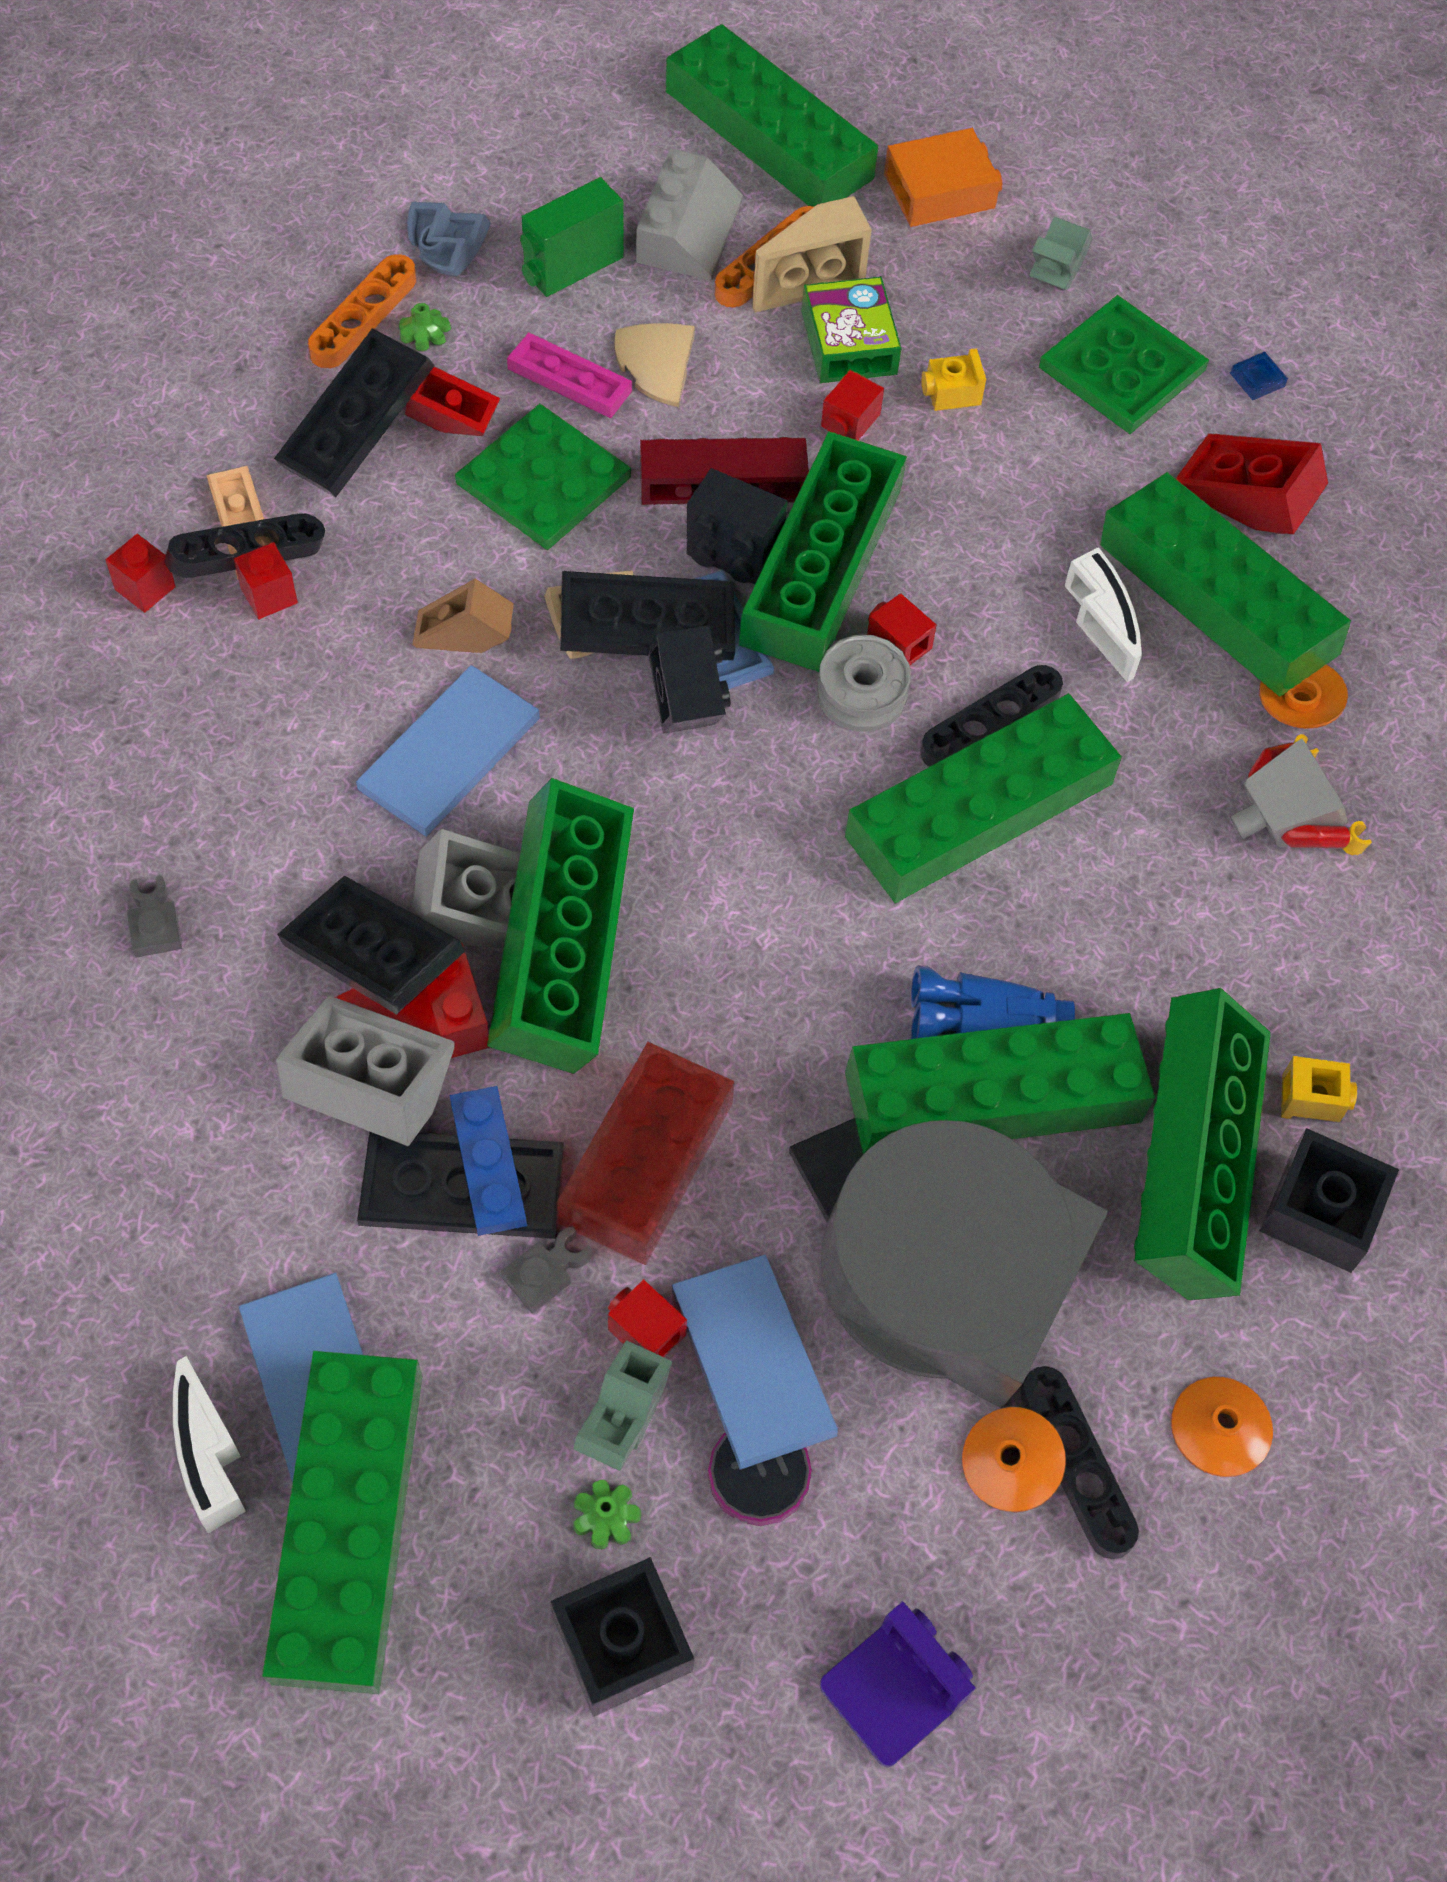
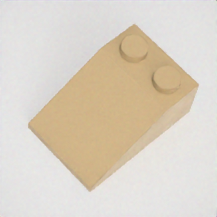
M855 196L816 205L756 250L752 303L755 313L801 302L804 285L866 278L872 229Z

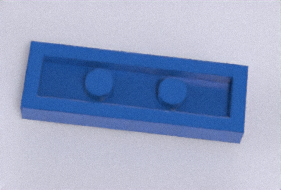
M498 1086L449 1095L478 1236L527 1226Z

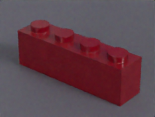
M741 437L730 439L660 438L640 440L641 505L687 504L710 468L787 500V503H794L809 473L806 438Z

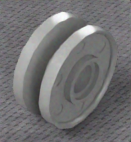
M853 635L839 640L826 651L820 664L817 685L818 702L828 718L838 726L849 730L873 732L888 727L901 716L907 703L908 690L911 683L910 665L900 649L890 641L874 635ZM858 682H865L870 685H861Z

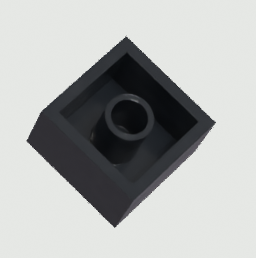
M710 468L687 503V555L691 556L701 566L710 567L712 565L729 573L738 582H750L755 585L786 521L787 500Z
M710 625L656 634L647 647L663 734L715 725L726 715L725 708L731 705L728 684L726 680H719L717 663H722V649L718 636H711Z
M1306 1128L1291 1151L1259 1231L1352 1273L1368 1253L1399 1169Z
M651 1557L550 1601L553 1620L593 1717L693 1672L695 1658Z

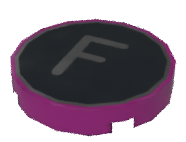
M725 1432L712 1449L708 1479L711 1494L723 1512L734 1519L736 1517L741 1521H746L747 1524L764 1526L779 1523L798 1510L808 1493L812 1468L808 1451L805 1447L740 1469Z

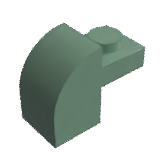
M1054 216L1046 237L1038 236L1032 250L1035 263L1029 276L1068 290L1081 268L1092 242L1091 231Z
M626 1340L605 1374L599 1399L578 1432L573 1449L621 1471L632 1450H637L653 1418L673 1361Z

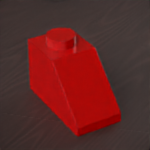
M434 366L407 402L405 415L443 433L483 436L500 402V398Z

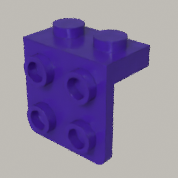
M904 1601L886 1615L882 1626L828 1671L820 1681L821 1692L883 1767L894 1766L960 1708L976 1689L970 1681L973 1678V1674L965 1661L954 1651L947 1654L935 1640L934 1636L937 1634V1631L928 1617L918 1608L911 1611Z

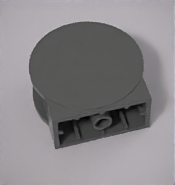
M950 1120L914 1124L893 1132L878 1141L865 1152L849 1173L828 1219L823 1235L821 1269L826 1294L831 1307L843 1327L872 1356L891 1367L913 1375L927 1378H947L975 1395L1002 1408L1022 1385L1109 1211L1055 1182L1044 1166L1029 1151L995 1130L977 1124Z

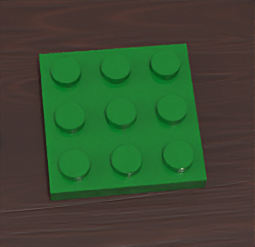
M1116 295L1043 354L1038 368L1128 434H1131L1204 373L1209 359L1125 299Z
M539 403L455 474V479L458 486L548 551L631 478V467Z

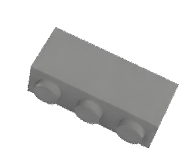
M670 148L636 229V263L711 281L743 200V194L708 157Z
M328 995L276 1058L282 1097L409 1146L434 1112L454 1051V1041Z

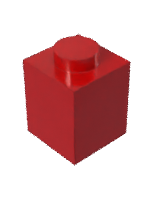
M849 370L823 401L821 427L827 429V431L859 440L881 414L884 387Z
M139 534L134 535L105 559L115 591L144 613L147 612L176 587L173 574L166 567L164 561L166 555Z
M274 542L234 558L240 588L258 620L298 603L292 572Z
M901 593L887 603L885 601L879 603L868 616L867 635H874L890 641L903 652L909 665H912L933 647L937 624Z
M644 1279L633 1290L630 1287L621 1290L608 1306L610 1311L608 1313V1330L623 1344L627 1340L665 1357L686 1336L687 1319Z

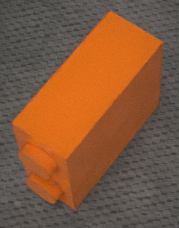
M973 127L887 146L884 175L910 227L996 208L998 193L1002 191L1003 186L1002 176L997 168L994 169L988 156L987 147L984 142H980Z

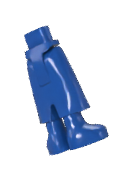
M917 965L913 973L911 1005L912 1008L916 1009L912 1019L911 1039L938 1036L940 1033L954 1031V1034L1075 1019L1074 1001L1057 1000L1054 993L1046 992L1044 998L1042 991L1032 987L962 972L958 974L956 981L945 979L929 966ZM941 1002L954 1003V1008H953V1007H944V1006H941V1005H939V1004H937V1003H941Z

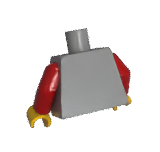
M1299 734L1294 743H1285L1263 749L1249 771L1248 779L1244 782L1247 797L1252 805L1230 816L1240 837L1245 839L1266 828L1277 847L1288 845L1293 848H1342L1350 855L1362 854L1372 843L1370 839L1362 840L1357 837L1366 829V825L1362 821H1356L1349 828L1343 826L1348 823L1345 806L1315 759L1319 749L1309 750L1306 745L1308 737L1304 734Z

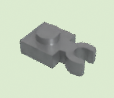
M161 875L156 876L157 887L149 894L141 892L137 880H132L130 883L132 898L139 907L127 910L131 944L135 958L182 949L177 910L174 901L164 903L168 897V889Z
M568 1227L559 1233L556 1238L555 1247L550 1251L539 1241L500 1271L501 1278L532 1314L571 1284V1277L565 1271L566 1269L583 1267L593 1256L592 1248L589 1245L578 1253H571L566 1249L567 1244L576 1238V1230L573 1227Z

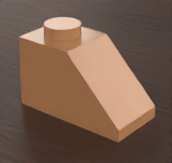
M475 578L418 610L412 645L423 649L483 653L509 639L512 630L511 620L514 603Z

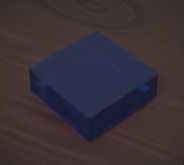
M1266 352L1234 364L1230 372L1232 377L1252 400L1285 387L1288 380L1287 376Z

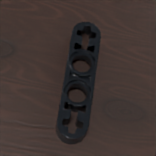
M298 513L183 533L173 536L169 540L164 561L170 572L183 578H194L236 570L234 558L263 547L255 540L259 536L272 539L276 543V547L284 561L308 557L320 550L325 528L323 523L313 515ZM219 543L229 544L237 550V553H222L215 545Z
M1047 665L1034 666L934 726L925 733L922 740L920 755L924 764L930 767L1059 699L1063 686L1062 676L1053 667ZM1035 682L1040 686L1050 685L1049 691L1042 687L1033 692ZM1001 701H1012L1019 706L1020 711L1016 714L1008 715L1001 712L997 704ZM969 721H977L982 723L987 731L982 735H972L965 731L963 725ZM953 734L955 735V738H956V740H954V741H952ZM936 743L941 748L950 743L948 753L946 754L943 750L933 751L934 744Z
M1036 1367L1028 1373L1021 1386L1020 1397L1025 1409L1032 1410L1043 1417H1048L1051 1408L1044 1396L1035 1398L1032 1393L1038 1385L1037 1381H1041L1045 1387L1054 1386L1056 1389L1051 1398V1403L1056 1413L1063 1407L1068 1412L1057 1414L1049 1422L1055 1429L1064 1425L1072 1427L1077 1431L1081 1440L1080 1447L1076 1450H1065L1066 1467L1061 1485L1094 1551L1104 1558H1122L1131 1551L1138 1540L1139 1529L1136 1519L1068 1381L1060 1371L1053 1367ZM1085 1472L1097 1475L1103 1483V1494L1093 1499L1083 1496L1077 1489L1076 1477ZM1108 1501H1112L1114 1507H1110L1106 1512L1111 1525L1114 1528L1122 1526L1125 1530L1124 1535L1120 1539L1121 1545L1118 1546L1114 1539L1104 1540L1101 1536V1533L1107 1527L1101 1511L1095 1517H1091L1089 1511L1100 1509Z

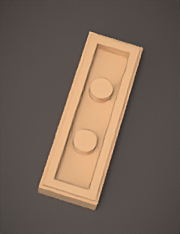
M248 466L206 475L221 527L264 519ZM265 536L255 538L262 546L272 543L271 539ZM227 544L230 554L237 553L233 546Z

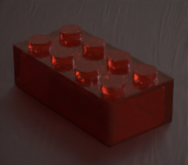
M647 1042L557 1201L558 1224L566 1228L573 1227L577 1233L646 1266L732 1106L735 1081L651 1042Z

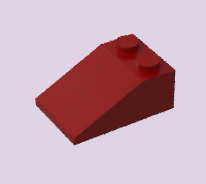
M1211 433L1207 434L1175 478L1212 509L1254 530L1293 535L1328 485L1321 443Z
M465 952L397 1015L354 988L335 997L454 1041V1051L451 1058L490 1048L487 1047L489 1038L488 1023Z

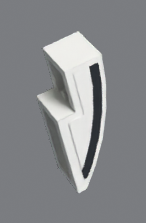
M1098 547L1071 561L1065 587L1081 605L1076 623L1126 682L1134 679L1142 656L1140 631L1135 610L1127 590L1112 564Z
M187 1356L178 1360L176 1364L173 1387V1430L178 1463L186 1491L198 1518L209 1534L246 1512L222 1468L241 1456Z

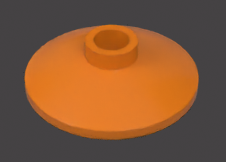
M1325 665L1281 697L1261 682L1259 696L1266 711L1278 721L1292 727L1311 729L1328 725L1340 717L1347 704L1348 690L1339 673L1330 666Z
M1226 1377L1200 1379L1189 1385L1180 1394L1172 1410L1171 1428L1177 1447L1191 1464L1208 1474L1220 1477L1243 1475L1256 1468L1270 1450L1273 1439V1424L1270 1413L1258 1394L1237 1380ZM1218 1415H1229L1234 1421V1428L1228 1429L1221 1426L1218 1421Z
M1007 1407L990 1412L972 1427L963 1446L962 1466L970 1488L983 1502L1001 1511L1024 1512L1042 1505L1057 1491L1065 1473L1066 1455L1061 1437L1047 1419L1029 1409ZM1015 1447L1020 1450L1021 1457L1015 1465L1003 1463L1002 1455L1007 1448Z

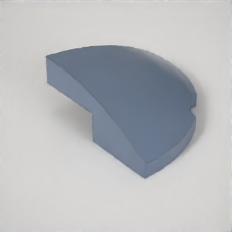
M411 202L407 221L409 240L415 247L418 244L421 252L419 258L431 269L449 276H458L468 267L482 246L491 225L485 214L452 213L445 203Z

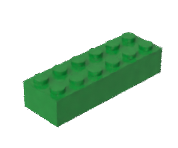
M722 23L666 57V92L808 206L815 207L818 204L847 198L874 180L879 145Z
M828 431L744 607L741 617L739 646L819 672L822 659L826 651L832 647L901 492L907 456Z
M1168 472L1106 511L1100 545L1279 697L1341 655L1351 620Z
M1070 693L849 809L845 838L893 902L897 903L1113 785L1122 756Z
M551 778L529 801L487 1047L575 1074L599 1054L634 808Z
M1222 988L1171 997L1169 1017L1165 1023L1166 1038L1163 1059L1159 1065L1160 1081L1157 1102L1153 1108L1154 1123L1151 1145L1147 1151L1148 1166L1145 1187L1141 1194L1142 1209L1139 1230L1134 1242V1261L1187 1300L1240 1296L1271 1036V1032Z
M1130 1013L852 1046L845 1070L863 1155L889 1134L914 1124L929 1121L950 1120L968 1122L995 1130L1010 1139L1142 1123L1155 1099Z
M313 1351L262 1677L270 1685L378 1695L380 1693L423 1377L419 1362L416 1359Z

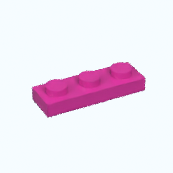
M529 332L507 357L508 370L609 418L613 417L632 392L631 380Z

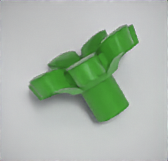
M418 303L411 309V317L402 318L399 322V330H401L400 340L403 343H410L415 340V348L418 351L428 350L429 341L435 345H442L446 342L443 332L451 330L449 319L442 317L439 310H430L429 305L426 303Z
M598 1480L592 1485V1496L587 1493H579L574 1499L575 1509L583 1512V1515L574 1521L573 1527L578 1535H585L591 1531L593 1533L591 1545L596 1549L602 1550L607 1547L609 1537H613L620 1545L626 1544L631 1539V1532L626 1525L627 1523L639 1522L641 1510L636 1505L627 1504L632 1497V1491L629 1487L622 1484L616 1487L614 1491H610L609 1483L606 1480ZM609 1508L610 1511L603 1512L602 1509Z

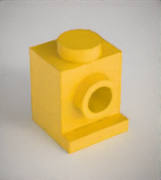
M977 348L969 349L968 355L929 359L927 371L922 372L921 384L924 396L931 397L934 411L979 406L982 404L986 376Z
M1298 1056L1292 1057L1282 1074L1281 1118L1291 1119L1292 1116L1340 1122L1346 1112L1353 1110L1355 1107L1357 1084L1356 1082H1350V1063Z

